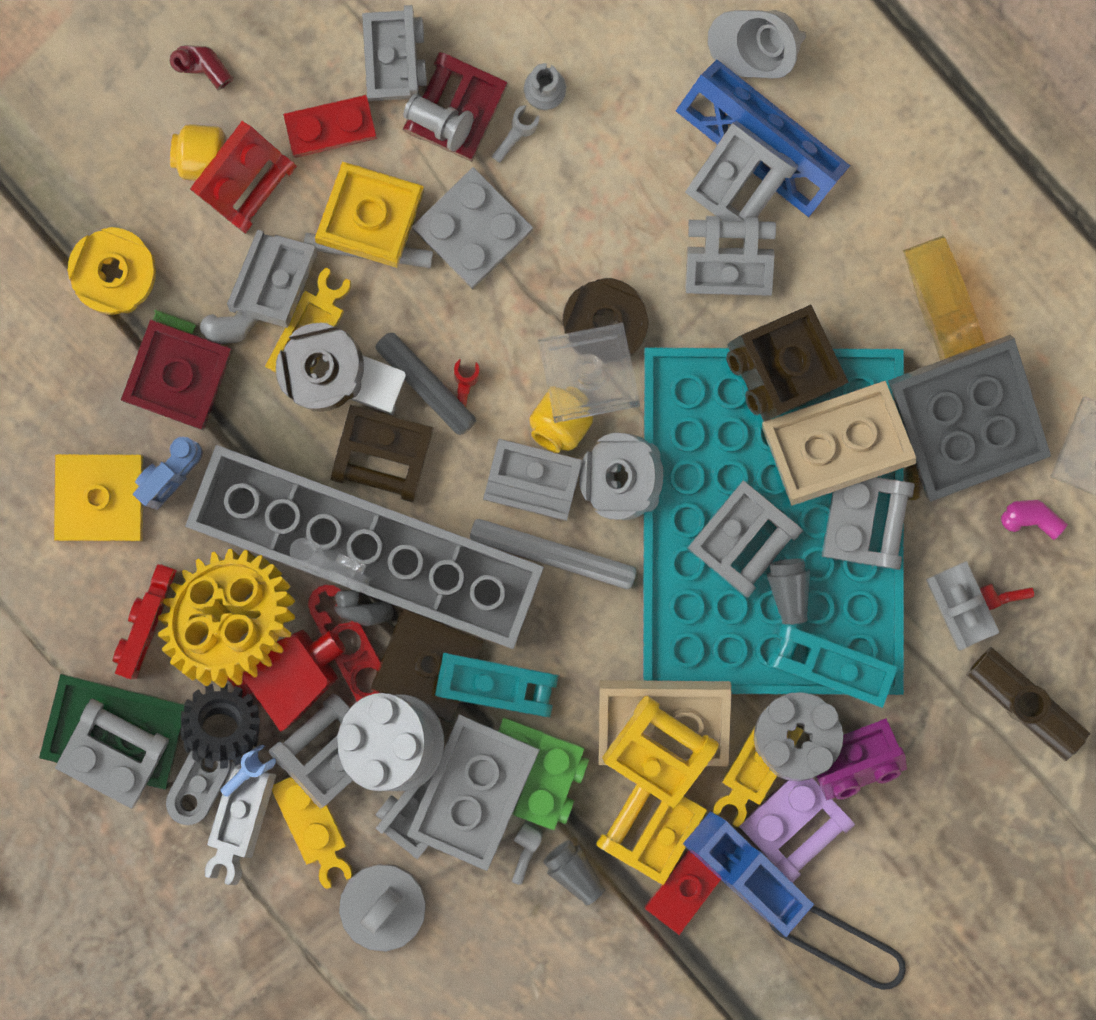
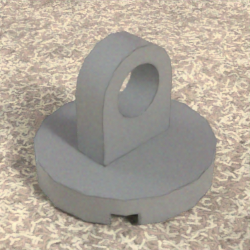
M377 864L363 868L348 881L341 894L339 914L345 931L354 942L369 950L387 952L403 947L416 936L425 918L426 902L421 885L411 873L396 865Z

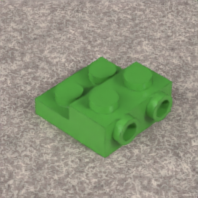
M503 717L499 732L540 749L512 814L555 830L557 822L566 824L574 800L567 797L572 781L581 784L589 759L582 757L584 747Z

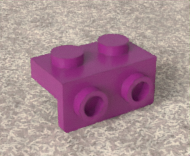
M887 718L843 735L842 748L838 758L826 772L816 776L826 801L835 797L837 799L849 798L857 794L861 789L860 787L876 781L880 784L890 782L899 777L901 771L907 770L905 753L902 747H899Z

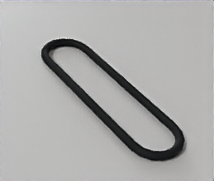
M814 905L809 911L895 957L899 964L898 976L889 983L877 982L790 934L785 937L769 923L772 931L778 936L874 988L881 990L892 989L904 978L906 971L905 961L900 953Z

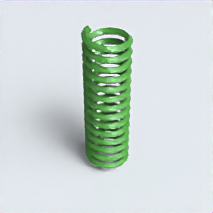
M157 309L154 310L153 321L156 320V322L159 321L161 324L173 328L176 327V329L179 328L181 331L193 334L196 326L194 323L168 315V313L166 314L159 310L157 311Z

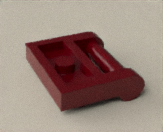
M438 52L433 63L436 69L422 97L438 104L451 75L462 78L449 107L456 109L459 116L464 111L472 112L473 123L469 135L459 149L451 151L447 148L448 139L444 141L437 139L435 132L412 120L407 119L402 130L415 138L427 141L472 162L508 87V82L446 53Z

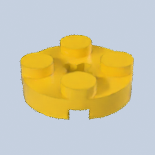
M108 227L101 229L102 231L94 232L90 236H85L75 245L68 261V276L75 294L86 306L102 314L115 315L134 311L138 305L147 299L153 289L156 278L153 254L139 237L122 228ZM113 260L120 261L119 269L123 271L122 277L120 279L114 278L112 283L105 282L106 275L101 272V267L103 264L111 265Z

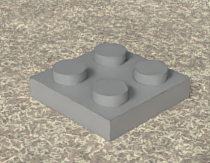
M474 167L412 226V229L472 290L533 231V227Z

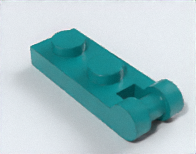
M781 625L778 633L781 641L776 654L771 652L767 665L883 708L898 669L897 666L791 626ZM798 644L810 648L804 664L792 660Z
M443 653L435 696L551 718L553 705L549 704L552 687L557 688L559 675ZM527 683L535 684L532 700L524 699Z

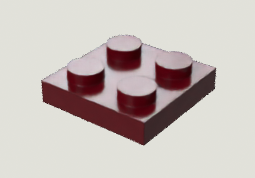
M150 320L121 401L204 431L233 350Z

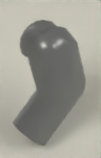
M344 590L336 593L337 606L334 608L340 618L370 626L388 622L393 617V607L386 601L359 604V593L356 590Z

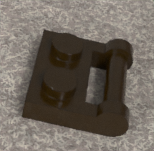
M350 405L330 480L342 484L347 480L401 495V500L414 503L434 428ZM352 451L409 466L407 476L402 478L350 464Z

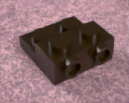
M808 305L744 333L727 344L730 350L726 357L728 366L735 375H742L749 390L745 394L747 406L753 414H760L764 422L849 383L812 305Z

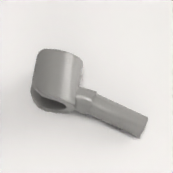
M526 105L516 109L512 120V129L491 156L499 163L522 136L532 135L538 126L539 115L531 125H523L519 122V118L526 110Z
M525 821L513 840L524 847L512 882L518 885H522L530 859H532L533 853L540 845L543 837L542 830L529 821Z

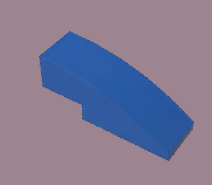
M711 811L683 843L722 882L785 937L790 934L814 905L763 853L752 847L726 820Z

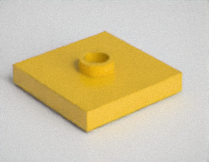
M342 161L315 235V243L397 268L424 193V186Z
M55 454L54 541H143V504L132 495L139 487L135 481L143 472V455Z

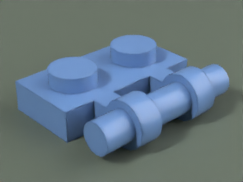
M188 437L176 438L170 445L171 457L165 463L161 462L158 467L154 464L149 465L136 479L135 483L139 487L132 495L144 506L158 510L187 479V474L201 460L203 451L199 443Z

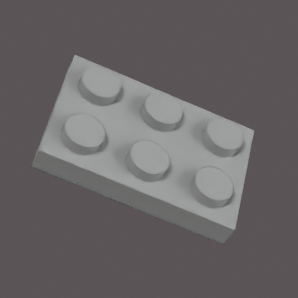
M459 715L444 748L440 764L431 778L407 836L488 871L540 749Z

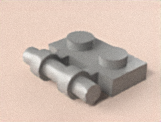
M706 216V220H689L688 237H705V247H687L686 293L772 296L774 249H758V239H775L776 222L759 221L758 217H745L744 221L720 220L719 216ZM719 238H744L743 248H719Z

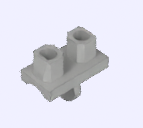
M967 561L926 579L959 651L999 633Z

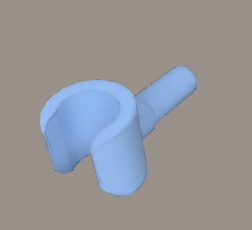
M259 745L243 755L241 758L242 768L220 789L224 796L228 797L250 777H258L274 767L276 763L275 758L265 764H262L258 759V752L265 747L264 745Z

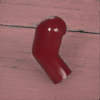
M185 45L180 46L170 55V65L176 72L205 74L217 91L225 88L234 79L210 47Z

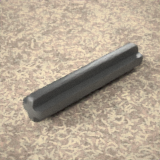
M387 333L378 341L375 346L376 351L392 367L405 372V381L456 434L463 435L473 427L476 422L475 416L395 333Z

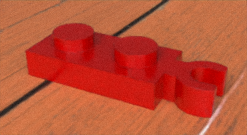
M157 564L148 592H145L143 599L137 597L134 601L128 617V622L133 623L128 639L121 638L114 652L112 662L118 664L114 674L130 680L138 678L159 623L158 616L162 615L165 607L163 601L166 599L171 588L170 585L176 577V569Z

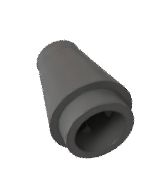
M784 559L770 563L771 573L767 574V578L781 616L782 624H798L808 621L810 569L805 568L804 559Z
M566 840L554 848L544 859L543 863L548 868L547 874L586 906L595 902L604 893L605 888L580 845L574 846L570 840Z

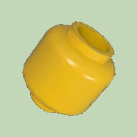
M195 124L183 126L179 134L172 135L170 148L171 168L177 169L179 176L183 180L196 181L226 142V135L223 129L218 126Z
M571 387L567 388L566 391L555 388L549 390L529 417V423L533 430L531 436L540 446L553 453L574 449L593 423V414L587 406L589 400L580 391Z

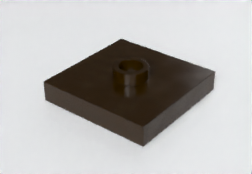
M402 609L370 690L377 693L416 697L429 705L438 718L452 722L460 701L435 696L443 653L477 659L483 641L410 610Z

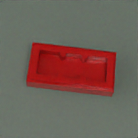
M687 850L673 868L665 884L660 885L644 909L680 935L721 879Z

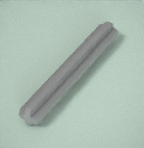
M476 519L471 529L470 539L478 543L621 588L630 589L636 576V569L633 566L482 519Z

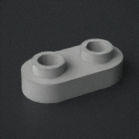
M192 751L189 753L166 798L167 812L175 822L182 825H193L208 815L220 789L227 779L231 760H228V768L220 769V761H217V769L214 772H208L203 767L204 758L202 757L199 763L192 759ZM186 794L196 797L197 807L194 810H187L183 806L182 801Z

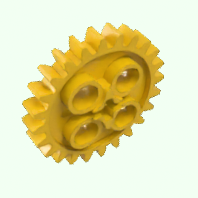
M228 549L225 559L220 557L215 551L212 552L210 564L208 565L197 559V571L194 574L183 570L184 584L172 583L170 585L172 590L177 593L175 598H166L163 601V604L170 609V612L158 616V620L167 626V628L158 632V636L167 643L162 648V651L172 658L170 663L192 681L197 679L204 686H208L213 681L221 688L225 687L228 676L237 685L242 683V674L245 671L254 678L257 677L256 665L259 662L270 667L272 663L268 656L271 650L279 653L283 652V648L277 643L278 638L290 637L292 634L283 624L295 620V615L287 609V607L295 603V599L286 592L291 586L281 576V571L273 564H270L262 555L255 557L248 550H244L239 556L233 549ZM253 591L250 598L244 601L247 595ZM213 594V596L211 597V599H210L208 602H206V600L208 599V597ZM248 632L245 639L239 642L241 637ZM208 634L206 640L200 644L203 637Z

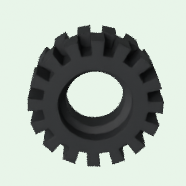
M213 684L205 686L204 695L198 689L193 693V701L186 700L184 712L181 711L182 741L184 740V749L187 753L192 751V759L197 763L203 757L205 758L206 767L213 768L214 761H220V769L228 768V760L232 759L236 766L241 764L243 754L251 751L253 746L257 747L260 731L259 709L257 704L253 706V698L249 693L242 698V688L235 686L231 693L228 692V684H226L224 688L220 687V691H214ZM213 715H227L236 721L237 729L230 736L213 737L204 730V722Z

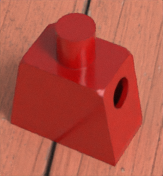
M300 630L290 637L277 641L283 648V652L279 653L271 650L268 656L272 665L269 667L259 662L256 665L257 677L254 678L247 671L243 672L242 678L280 732L296 723L338 679L329 663L344 653L345 647L333 631L329 630L313 642L307 632Z

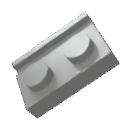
M257 230L227 302L229 311L246 313L248 317L288 328L317 257L316 246L275 235V237L268 236L263 231Z
M498 439L483 500L567 521L582 460Z

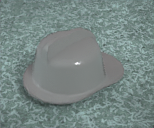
M734 10L724 12L713 21L708 31V46L713 59L719 60L740 77L773 79L786 76L793 70L801 43L806 39V32L799 31L798 26L790 16L777 10Z

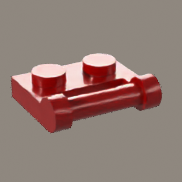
M241 121L217 152L216 156L191 186L190 190L229 223L246 234L253 225L251 222L252 218L284 176L290 177L298 166L276 149L252 126ZM267 161L271 162L270 168L237 210L234 209V204Z

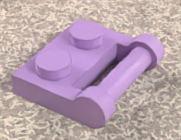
M812 778L806 781L786 780L750 813L739 827L793 883L801 875L798 872L838 834L842 831L847 833L855 824L832 799L826 801L821 787ZM823 809L830 819L786 859L778 849Z

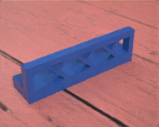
M717 59L700 75L675 110L717 145L727 132L728 124L738 121L776 151L791 158L798 165V168L791 178L783 180L776 192L807 217H810L851 166ZM700 93L714 104L716 116L705 117L691 106ZM761 161L753 174L763 180L770 171V168ZM806 177L820 188L811 201L797 191L795 178Z

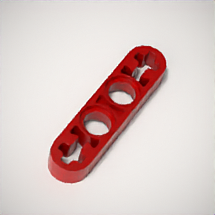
M325 584L319 586L312 591L309 597V611L322 636L328 632L325 625L334 621L327 611L319 612L317 605L322 602L320 597L322 593L326 592L330 597L336 596L338 591H343L335 585ZM351 621L336 626L332 631L338 636L343 630L350 629L355 631L360 637L361 643L358 651L351 655L342 653L335 658L340 671L358 702L366 696L378 693L375 691L366 693L360 690L356 683L357 674L367 667L377 671L381 660L362 624Z

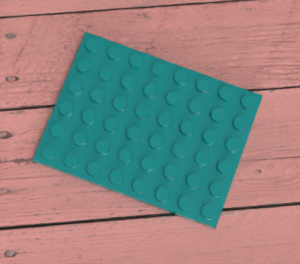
M644 348V440L654 444L660 451V460L663 467V484L659 494L658 505L652 511L644 513L643 681H730L731 694H789L798 692L808 694H844L767 665L771 652L776 654L781 641L778 633L782 625L781 616L767 578V574L771 573L770 565L753 584L756 589L747 598L687 549L740 483L744 481L803 530L795 541L790 539L772 561L801 558L805 561V568L810 569L808 621L785 625L897 666L898 669L888 695H904V523L898 556L902 557L900 570L822 557L832 492L791 505L762 428V422L764 421L760 414H753L747 406L745 394L749 390L742 375H735L728 366L726 357L730 351L729 348ZM833 349L849 383L777 417L886 381L892 395L888 380L904 375V349ZM904 468L883 474L877 478L904 481ZM878 492L868 551L881 553L891 494ZM767 520L730 566L738 573H741L777 527ZM798 644L792 660L804 664L810 648Z

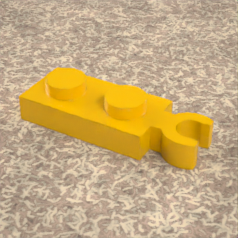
M328 268L321 271L317 281L319 292L315 296L304 291L289 327H285L265 365L267 369L276 373L278 354L280 350L284 351L286 344L291 340L288 337L295 330L312 323H327L337 327L344 311L334 306L337 300L346 297L350 292L351 281L345 278L339 289L331 290L327 287V281L332 271ZM316 366L310 367L311 374Z
M755 726L722 780V783L732 790L729 795L720 797L713 806V813L719 815L722 808L727 804L736 806L737 816L732 822L736 827H739L746 818L745 804L748 799L760 805L777 777L769 770V767L764 763L762 757H759L755 749ZM797 726L794 731L787 732V738L794 740V746L804 731Z
M292 777L274 784L272 792L306 865L316 860L321 865L319 870L321 885L325 889L332 887L331 880L328 877V871L332 867L340 868L346 879L352 878L353 871L351 865L345 859L338 857L336 852L346 847L347 844L328 804L320 809Z

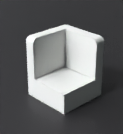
M363 356L364 373L361 380V390L355 398L350 400L393 416L396 410L395 403L406 374L402 370Z

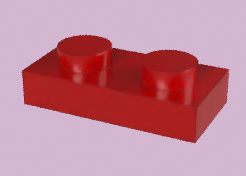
M367 95L283 114L294 158L377 139Z

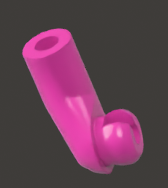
M1039 500L1014 501L1007 506V511L1001 515L1002 525L1008 531L1018 532L1021 526L1037 525L1052 540H1055L1068 526L1064 520Z

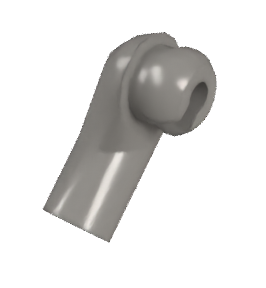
M239 311L232 317H216V315L211 314L202 320L200 330L208 341L217 344L237 343L245 339L258 319L248 317L246 313Z

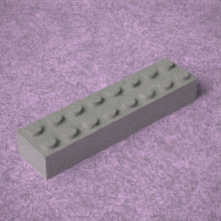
M218 445L215 446L185 525L187 528L511 649L515 647L544 569L543 566Z

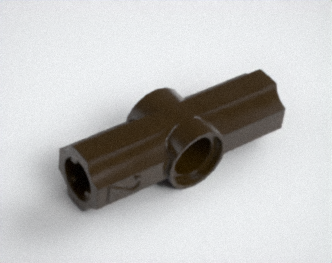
M989 647L975 661L966 676L1007 710L1011 718L1023 724L1064 761H1067L1076 754L1091 734L1055 703L1044 689L1032 683L992 647ZM1026 692L1033 693L1038 701L1036 711L1029 716L1023 715L1018 707L1020 697Z

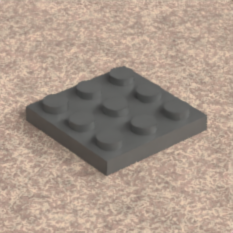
M1011 335L888 380L898 413L916 456L915 465L925 496L930 502L1051 457L1015 338Z

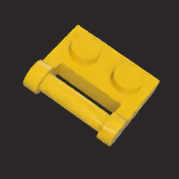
M647 695L638 703L633 716L602 756V759L606 765L672 808H675L713 758L719 744L708 735L700 736L661 710L659 703ZM651 723L692 750L693 753L685 761L644 734L643 731Z
M636 784L607 835L602 833L596 845L664 885L686 848L683 845L684 841L700 824L707 809L683 796L675 808L661 800L633 850H630L621 843L651 794Z

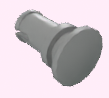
M546 63L539 64L525 80V97L537 109H553L565 97V80L554 66L551 65L550 68H547Z
M417 93L413 94L408 100L403 113L404 118L435 132L437 139L441 141L448 139L447 148L451 151H456L461 147L469 135L473 123L472 112L464 111L459 116L456 109L452 107L445 109Z

